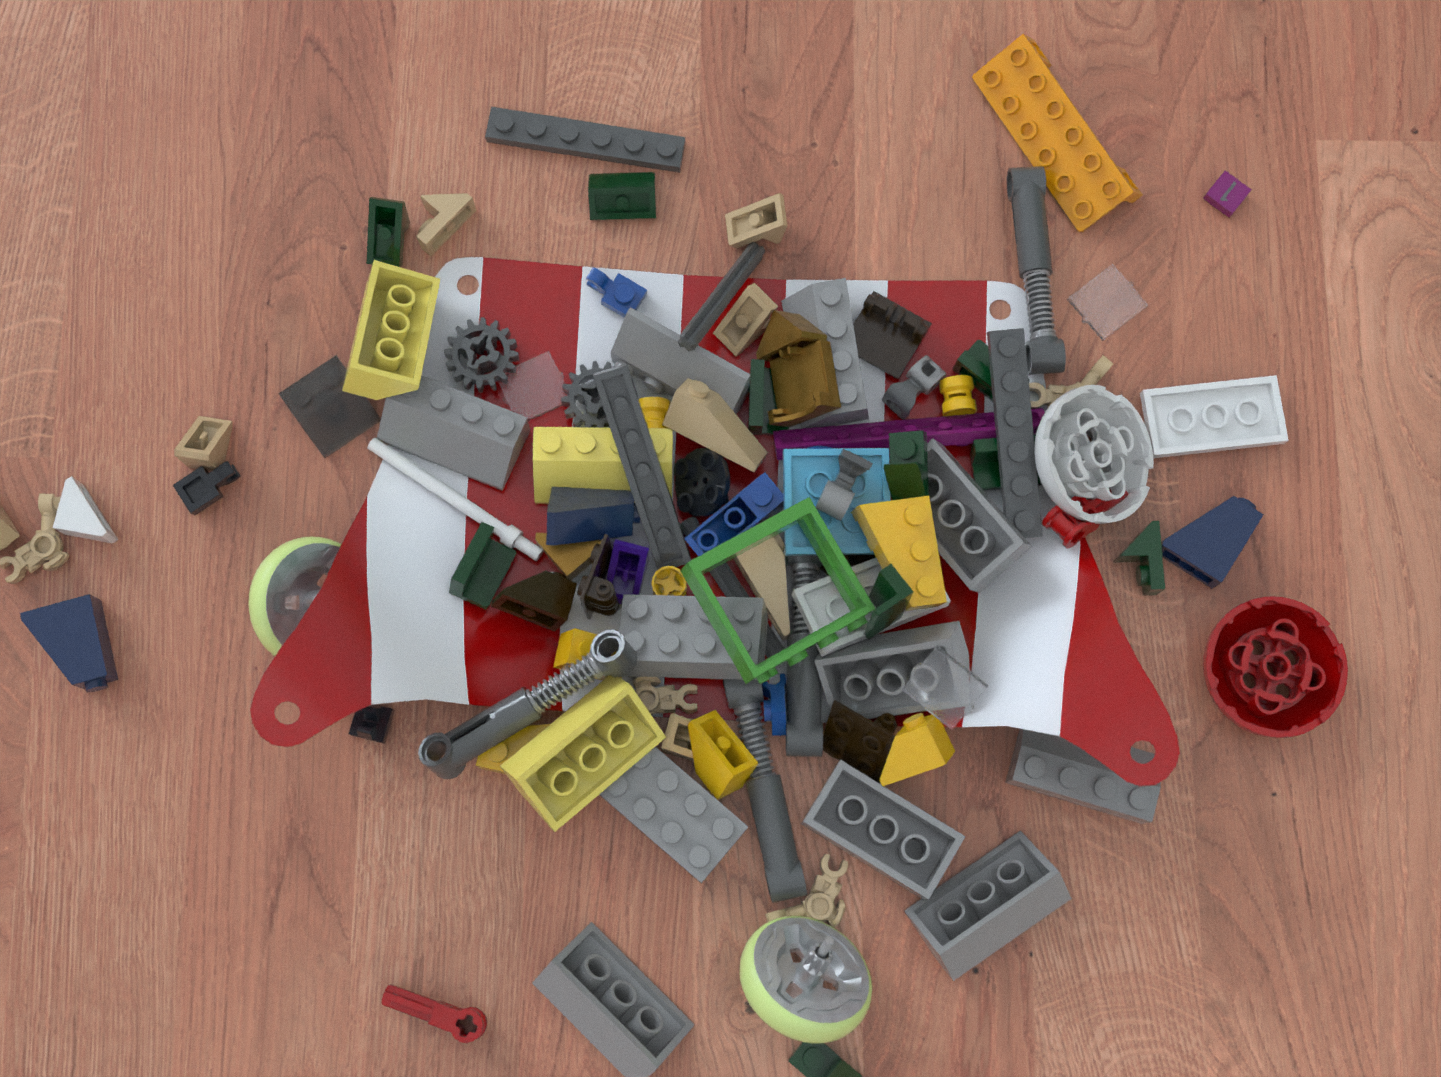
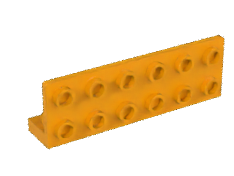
M1022 34L974 73L972 78L1031 164L1044 167L1046 186L1077 231L1084 232L1122 202L1133 203L1143 194L1127 171L1114 163L1049 70L1052 64L1036 41Z

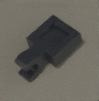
M226 461L210 473L201 466L173 484V487L189 512L196 515L224 497L219 488L236 481L241 475L233 464L230 465Z

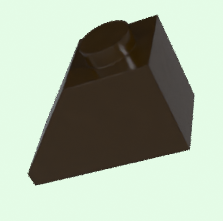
M543 571L504 588L492 600L491 607L555 632L569 618L577 583L568 580L561 573Z

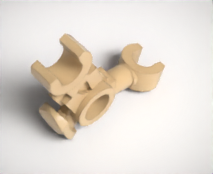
M1103 355L1081 382L1069 386L1050 384L1045 389L1040 383H1029V390L1036 392L1039 396L1038 401H1031V409L1046 405L1048 409L1057 398L1066 392L1086 385H1096L1114 363Z
M39 494L38 508L42 514L41 530H36V535H34L30 542L14 551L16 553L15 557L6 556L0 559V568H7L11 564L14 566V572L5 578L6 582L11 584L18 583L25 577L27 570L32 573L41 567L42 564L44 570L55 571L68 560L69 554L63 552V542L59 536L60 532L55 531L53 528L61 497H55V494Z
M638 677L632 681L636 688L635 692L651 715L655 713H675V708H680L686 713L697 712V704H688L683 700L687 694H697L696 685L687 684L679 690H675L674 685L653 687L661 683L658 677Z
M825 854L820 860L822 876L816 875L814 884H812L810 893L805 900L801 901L799 905L765 914L767 922L780 917L802 916L821 922L828 921L830 926L836 927L845 911V903L842 899L838 901L836 907L834 905V899L838 896L842 884L837 883V880L846 873L848 861L842 860L839 870L832 871L828 867L830 855Z

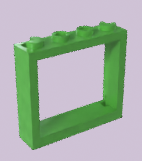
M810 497L687 562L680 570L745 684L754 679H757L759 684H762L779 674L775 667L786 661L790 667L809 656L806 650L817 644L821 650L839 639L836 634L838 631L847 627L851 633L868 623L865 616L875 610L870 598ZM799 523L850 612L755 665L703 575Z

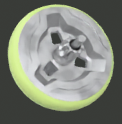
M313 536L297 538L274 549L258 567L249 592L250 620L258 639L273 656L277 654L281 646L297 627L321 589L317 582L323 574H328L342 545L339 542Z
M780 917L758 928L744 947L739 970L743 992L756 1014L780 1034L801 1042L829 1043L850 1034L864 1019L872 997L870 972L856 946L837 929L808 917ZM795 952L802 961L794 963L790 953ZM823 980L832 983L836 990L823 988Z

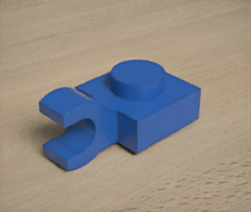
M592 267L586 277L588 280L586 285L604 295L601 305L624 318L630 307L637 311L647 295V289L620 273L612 281L605 273Z
M780 673V681L777 684H769L767 681L761 684L763 695L770 699L764 700V722L772 721V736L786 735L785 693L787 691V679L784 673Z

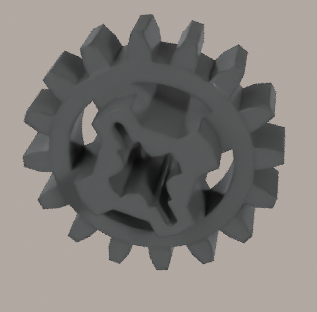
M481 317L479 325H474L472 320L469 319L467 320V329L463 330L459 326L455 328L458 334L457 338L449 336L447 338L452 348L444 350L445 357L451 359L445 363L448 371H454L452 377L456 383L464 379L463 385L467 390L473 384H476L479 393H482L484 385L489 384L490 388L495 391L497 390L496 382L498 380L507 384L506 373H516L517 371L515 365L511 363L519 361L518 352L513 351L518 347L515 339H509L511 333L508 328L500 331V324L497 320L491 326H488L485 317ZM497 341L504 347V356L496 351ZM485 351H487L488 356H485V355H482V354H483ZM460 354L468 359L466 370L460 364ZM476 354L481 355V357L477 359Z
M593 361L592 369L589 370L581 364L579 365L581 374L576 375L570 372L569 378L572 384H563L562 386L563 392L568 395L561 397L562 406L568 407L564 411L567 419L575 417L572 422L573 427H580L583 424L589 428H610L607 417L601 418L606 415L601 399L598 401V404L593 403L592 398H597L599 395L595 381L588 384L584 383L594 379V373L612 368L611 363L607 362L604 369L599 368L597 361ZM576 400L586 406L585 415L577 408Z

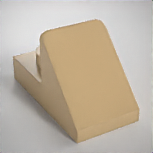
M468 193L421 196L425 209L434 218L426 220L421 225L418 231L419 234L416 237L421 249L429 256H432L477 211L473 198Z
M778 193L725 214L729 246L737 249L761 239H766L776 244L780 243L787 228L783 195Z
M753 283L747 286L713 334L735 356H738L765 332L770 321L769 318L778 306Z

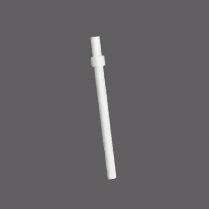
M374 437L368 444L367 449L479 524L484 522L495 527L494 534L499 536L500 542L510 549L515 547L535 561H538L542 556L543 549L522 536L523 532L512 524L507 526Z

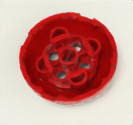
M1268 596L1255 598L1230 610L1211 631L1203 655L1205 684L1217 708L1227 719L1241 729L1268 738H1288L1305 734L1328 720L1336 711L1344 696L1348 679L1346 653L1343 644H1339L1335 634L1329 627L1330 623L1310 606L1285 597ZM1252 641H1258L1262 644L1263 651L1260 655L1252 653L1254 649ZM1286 651H1290L1296 660L1294 665H1291L1288 657L1284 655ZM1266 664L1272 667V675L1269 673V670H1267ZM1244 674L1252 675L1255 680L1254 687L1251 689L1244 684ZM1283 684L1288 688L1289 695L1286 699L1282 694H1276L1277 685Z

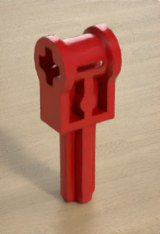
M1125 490L1121 498L1109 501L1098 498L1092 500L1078 496L1072 497L1071 500L1079 501L1081 503L1080 506L1083 507L1082 511L1085 513H1104L1122 502L1128 496V492ZM1057 505L1042 520V525L1046 529L1051 528L1063 540L1062 544L1067 549L1076 545L1082 538L1098 529L1100 525L1078 520L1064 512Z
M392 984L386 987L382 996L381 1003L383 1006L427 1021L429 1025L451 1032L453 1037L462 1043L475 1041L484 1034L487 1028L485 1014L476 1007L463 1009L444 1001L430 999ZM471 1015L473 1016L472 1023L477 1026V1030H472L466 1034L464 1033L465 1026L460 1024V1022Z

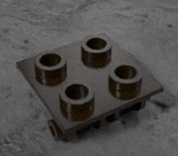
M873 291L872 294L867 296L863 304L864 307L854 322L858 355L864 361L899 379L932 323Z
M607 534L604 535L601 544H595L590 557V563L593 566L589 576L584 575L577 591V595L581 596V606H583L587 619H591L593 612L612 616L619 610V602L614 586L610 581L606 580L612 554V547Z
M834 700L823 733V751L839 761H844L880 784V777L896 736L893 734L897 727L895 717L890 713H883L872 722L837 700Z

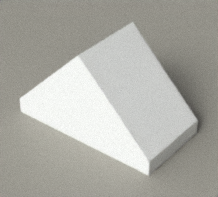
M72 476L66 479L53 528L69 536L107 543L116 542L118 538L85 486Z

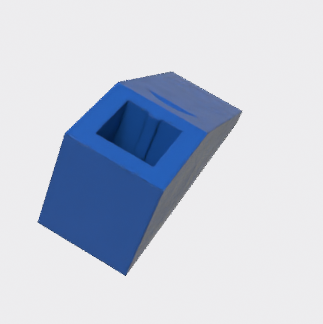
M764 472L684 539L694 552L700 556L778 514L784 509V494Z

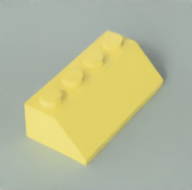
M373 261L363 296L342 391L379 400L418 390L440 284L439 278L380 261Z
M534 427L533 479L535 504H549L552 487L631 490L610 428ZM649 428L672 498L673 430L670 428Z
M609 675L500 765V767L521 795L549 827L556 832L663 741L666 736L632 686L619 677Z

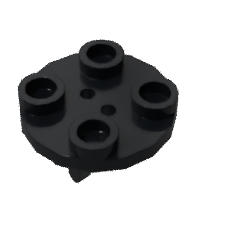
M697 448L688 453L684 459L677 460L674 465V475L676 476L675 492L677 495V506L680 511L698 517L710 516L718 511L723 504L729 502V496L727 495L730 489V471L722 455L708 448Z

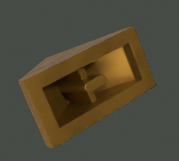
M774 310L756 356L758 360L771 361L780 357V350L787 351V347H804L818 340L827 341V335L800 314Z
M536 532L535 537L538 546L543 549L548 558L570 581L591 565L590 557L596 543L601 544L602 540L561 545H546L547 533Z

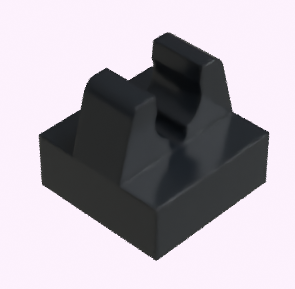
M373 704L355 712L349 735L385 744L395 710Z

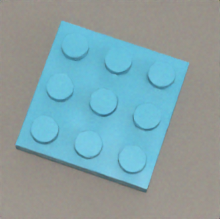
M889 448L784 449V510L810 497L816 507L828 480L835 481L840 469L838 458L842 449H846L873 463L870 470L856 477V481L851 488L855 495L841 521L818 509L817 511L843 555H875L869 549L866 543L867 539L858 521L856 522L853 518L851 511L861 504L891 501L890 490L884 472V464H889ZM799 523L784 531L785 556L817 555Z

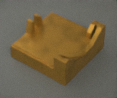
M818 340L804 347H787V351H779L780 357L769 361L777 409L768 411L769 425L792 427L841 408L830 341Z

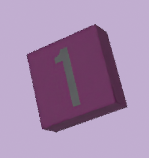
M1225 170L1203 199L1230 218L1252 189Z

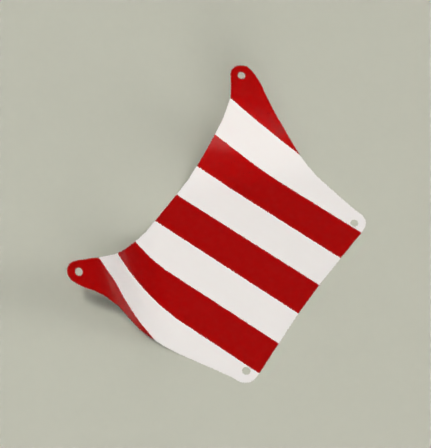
M487 257L456 258L447 262L436 275V278L440 279L422 376L527 417L530 433L503 491L390 445L388 446L507 526L512 524L523 532L522 536L538 546L535 540L536 532L547 533V510L549 504H535L534 427H573L572 422L575 417L567 419L564 411L568 407L562 406L561 397L568 396L563 392L562 386L563 384H572L569 378L570 372L576 375L581 374L579 366L581 364L587 370L592 369L593 361H597L599 368L604 369L607 362L611 363L612 368L615 364L612 363L611 350L624 317L601 305L604 295L586 285L588 282L586 277L592 267ZM597 268L612 281L620 273L647 289V295L637 311L679 335L724 278L718 276L679 275ZM471 275L478 280L479 287L474 294L464 295L459 292L457 283L462 276ZM747 278L698 345L750 374L751 359H757L756 352L764 333L738 356H735L713 334L747 286L755 283L778 306L776 310L783 311L782 300L811 284L831 280ZM846 280L853 324L862 311L867 296L875 291L929 321L932 325L899 379L859 358L869 419L837 425L902 420L882 401V398L892 384L906 381L908 379L906 374L911 367L926 355L947 373L945 376L947 378L958 375L952 370L957 359L965 350L968 351L977 340H981L988 345L987 332L1024 328L1026 345V342L1030 341L1029 336L1031 334L1028 327L1029 317L1027 313L1029 311L1026 310L1028 306L1026 305L1027 300L1025 296L1027 294H1025V291L1015 284L987 280ZM995 300L1006 301L1011 308L1010 315L1003 320L995 319L989 311L992 302ZM481 317H485L488 326H491L497 320L500 324V331L505 328L510 330L511 336L509 339H515L518 345L513 351L518 352L519 361L511 362L515 365L517 371L516 373H506L507 384L498 380L496 382L497 390L493 391L488 384L484 385L483 392L479 393L476 384H473L467 390L463 385L464 379L457 383L452 377L454 371H448L445 364L451 359L445 357L444 350L452 348L447 341L448 336L458 337L455 329L457 326L465 330L468 328L467 320L471 319L474 325H479ZM497 341L496 351L504 356V347ZM485 351L482 355L488 356L487 351ZM460 354V364L466 370L468 359ZM476 354V358L479 359L481 355ZM769 361L764 362V368H770ZM1028 374L1029 383H1040L1046 389L1044 374ZM632 375L639 399L644 397H662L672 401L673 397L663 391L660 394L651 391L643 384L644 380ZM594 379L589 380V381H587V382L584 383V384H588V383L594 381ZM939 385L928 395L924 393L918 395L915 405L906 420L943 416L942 404L945 400L944 395L940 393ZM974 387L971 392L977 407V411L974 414L994 412L993 402ZM1030 391V401H1038V394ZM599 395L597 398H592L593 403L598 404V401L600 400ZM749 395L737 413L738 418L747 428ZM576 400L577 408L585 415L586 406ZM1047 405L1041 406L1040 408H1043L1044 412H1046ZM801 423L798 424V425L789 427V430H790V429H801ZM673 430L672 501L681 524L693 515L680 511L677 506L674 465L677 460L684 459L693 450L706 447ZM753 435L768 452L766 458L755 472L723 457L730 471V489L727 495L729 496V501L764 472L784 494L783 460H777L773 435ZM973 443L963 447L956 445L945 446L973 478L970 451ZM383 459L370 491L354 519L321 589L261 678L253 695L250 708L252 724L260 737L271 745L291 747L302 744L348 715L373 704L427 699L491 707L523 687L532 691V686L537 688L538 682L542 685L543 679L549 681V676L554 678V673L560 674V669L553 668L561 633L574 628L594 634L612 629L619 631L622 604H619V610L612 616L593 612L591 619H587L583 606H581V596L577 595V591L584 575L589 576L593 564L572 580L577 583L569 618L555 632L493 608L491 604L488 609H483L450 594L451 578L480 524ZM1043 485L1038 486L1041 522L1047 513L1056 506L1046 493ZM1001 489L985 490L984 492L1003 512ZM711 514L710 516L694 517H696V519L701 525L713 514ZM640 519V524L633 523V536L610 538L609 540L612 549L615 539L649 548L650 559L640 595H653L651 583L657 567ZM1042 525L1043 537L1025 538L1032 547L980 593L970 590L939 554L945 591L951 600L949 605L880 634L959 621L969 652L971 702L969 705L894 715L897 726H904V720L918 713H923L924 717L937 713L944 727L1009 726L1060 736L1078 746L1131 784L1153 786L1168 778L1176 767L1180 755L1177 734L1165 705L1140 665L1118 622L1108 591L1085 537L1076 545L1067 549L1062 544L1063 540L1051 528L1046 529ZM783 531L779 533V535L785 544V537ZM493 533L492 540L501 543L500 537ZM686 542L691 560H693L698 555ZM514 547L516 556L495 597L504 588L543 571L561 573V571L544 552L539 560L535 561ZM785 556L790 635H793L791 633L794 629L791 627L794 623L791 620L794 617L791 614L793 611L791 608L793 605L791 602L793 599L791 596L793 592L791 590L793 587L791 576L793 573L791 571L792 567L787 565V556ZM734 559L726 562L749 597L756 598ZM681 565L676 568L681 570L685 565ZM820 569L817 571L819 575L816 578L818 580L827 577ZM710 572L704 574L703 576L715 597H726ZM687 583L686 596H694ZM768 618L769 626L771 627V629L773 630L781 644L784 646V648H787V640H781L780 636L778 635L777 631L775 630L774 626ZM787 661L775 667L779 674L767 680L769 684H777L780 681V673H784L787 679ZM623 676L622 679L636 690L632 681L638 678V676ZM658 677L661 683L658 686H653L657 688L674 685L675 690H679L687 684L697 686V694H687L683 699L688 704H697V712L686 713L680 708H675V713L673 714L688 719H696L716 710L723 720L736 721L738 718L734 714V710L728 707L722 679ZM595 679V682L590 681L589 686L584 684L583 689L578 687V692L573 691L572 696L567 694V699L562 698L561 702L556 701L555 706L551 704V708H545V710L567 711L601 683L602 680ZM822 687L821 721L822 723H827L830 708ZM786 691V693H785L786 721H787V691ZM763 695L764 700H770L769 698ZM287 701L295 703L300 711L298 720L293 724L280 723L275 717V709L280 703ZM761 702L760 710H762V713L759 714L764 717V702ZM655 713L652 716L670 718L671 713ZM1142 740L1151 743L1155 749L1154 758L1150 762L1143 764L1133 760L1130 754L1131 746Z

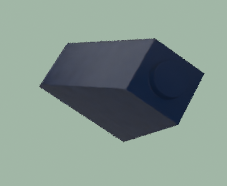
M552 487L547 510L546 545L602 540L605 534L609 536V539L633 536V523L640 524V516L631 490Z
M1233 496L1161 542L1162 557L1213 589L1223 582L1264 514L1257 511L1255 504L1251 501Z
M88 594L20 613L22 622L73 686L85 689L86 692H96L106 689L108 687L107 683L118 680L104 610L100 599Z

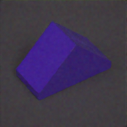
M615 539L606 580L613 584L619 604H622L623 594L640 595L650 559V551L648 547Z

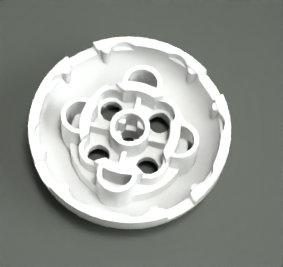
M1086 385L1066 392L1057 398L1044 413L1035 437L1034 454L1036 468L1046 493L1064 512L1084 522H1093L1095 524L1117 522L1132 515L1141 506L1150 488L1146 486L1148 471L1153 468L1154 463L1152 444L1141 416L1124 396H1116L1105 390L1106 387ZM1125 490L1128 492V496L1122 502L1104 513H1085L1082 511L1083 507L1080 506L1081 503L1079 501L1071 500L1072 497L1078 496L1092 500L1098 498L1109 501L1121 498Z

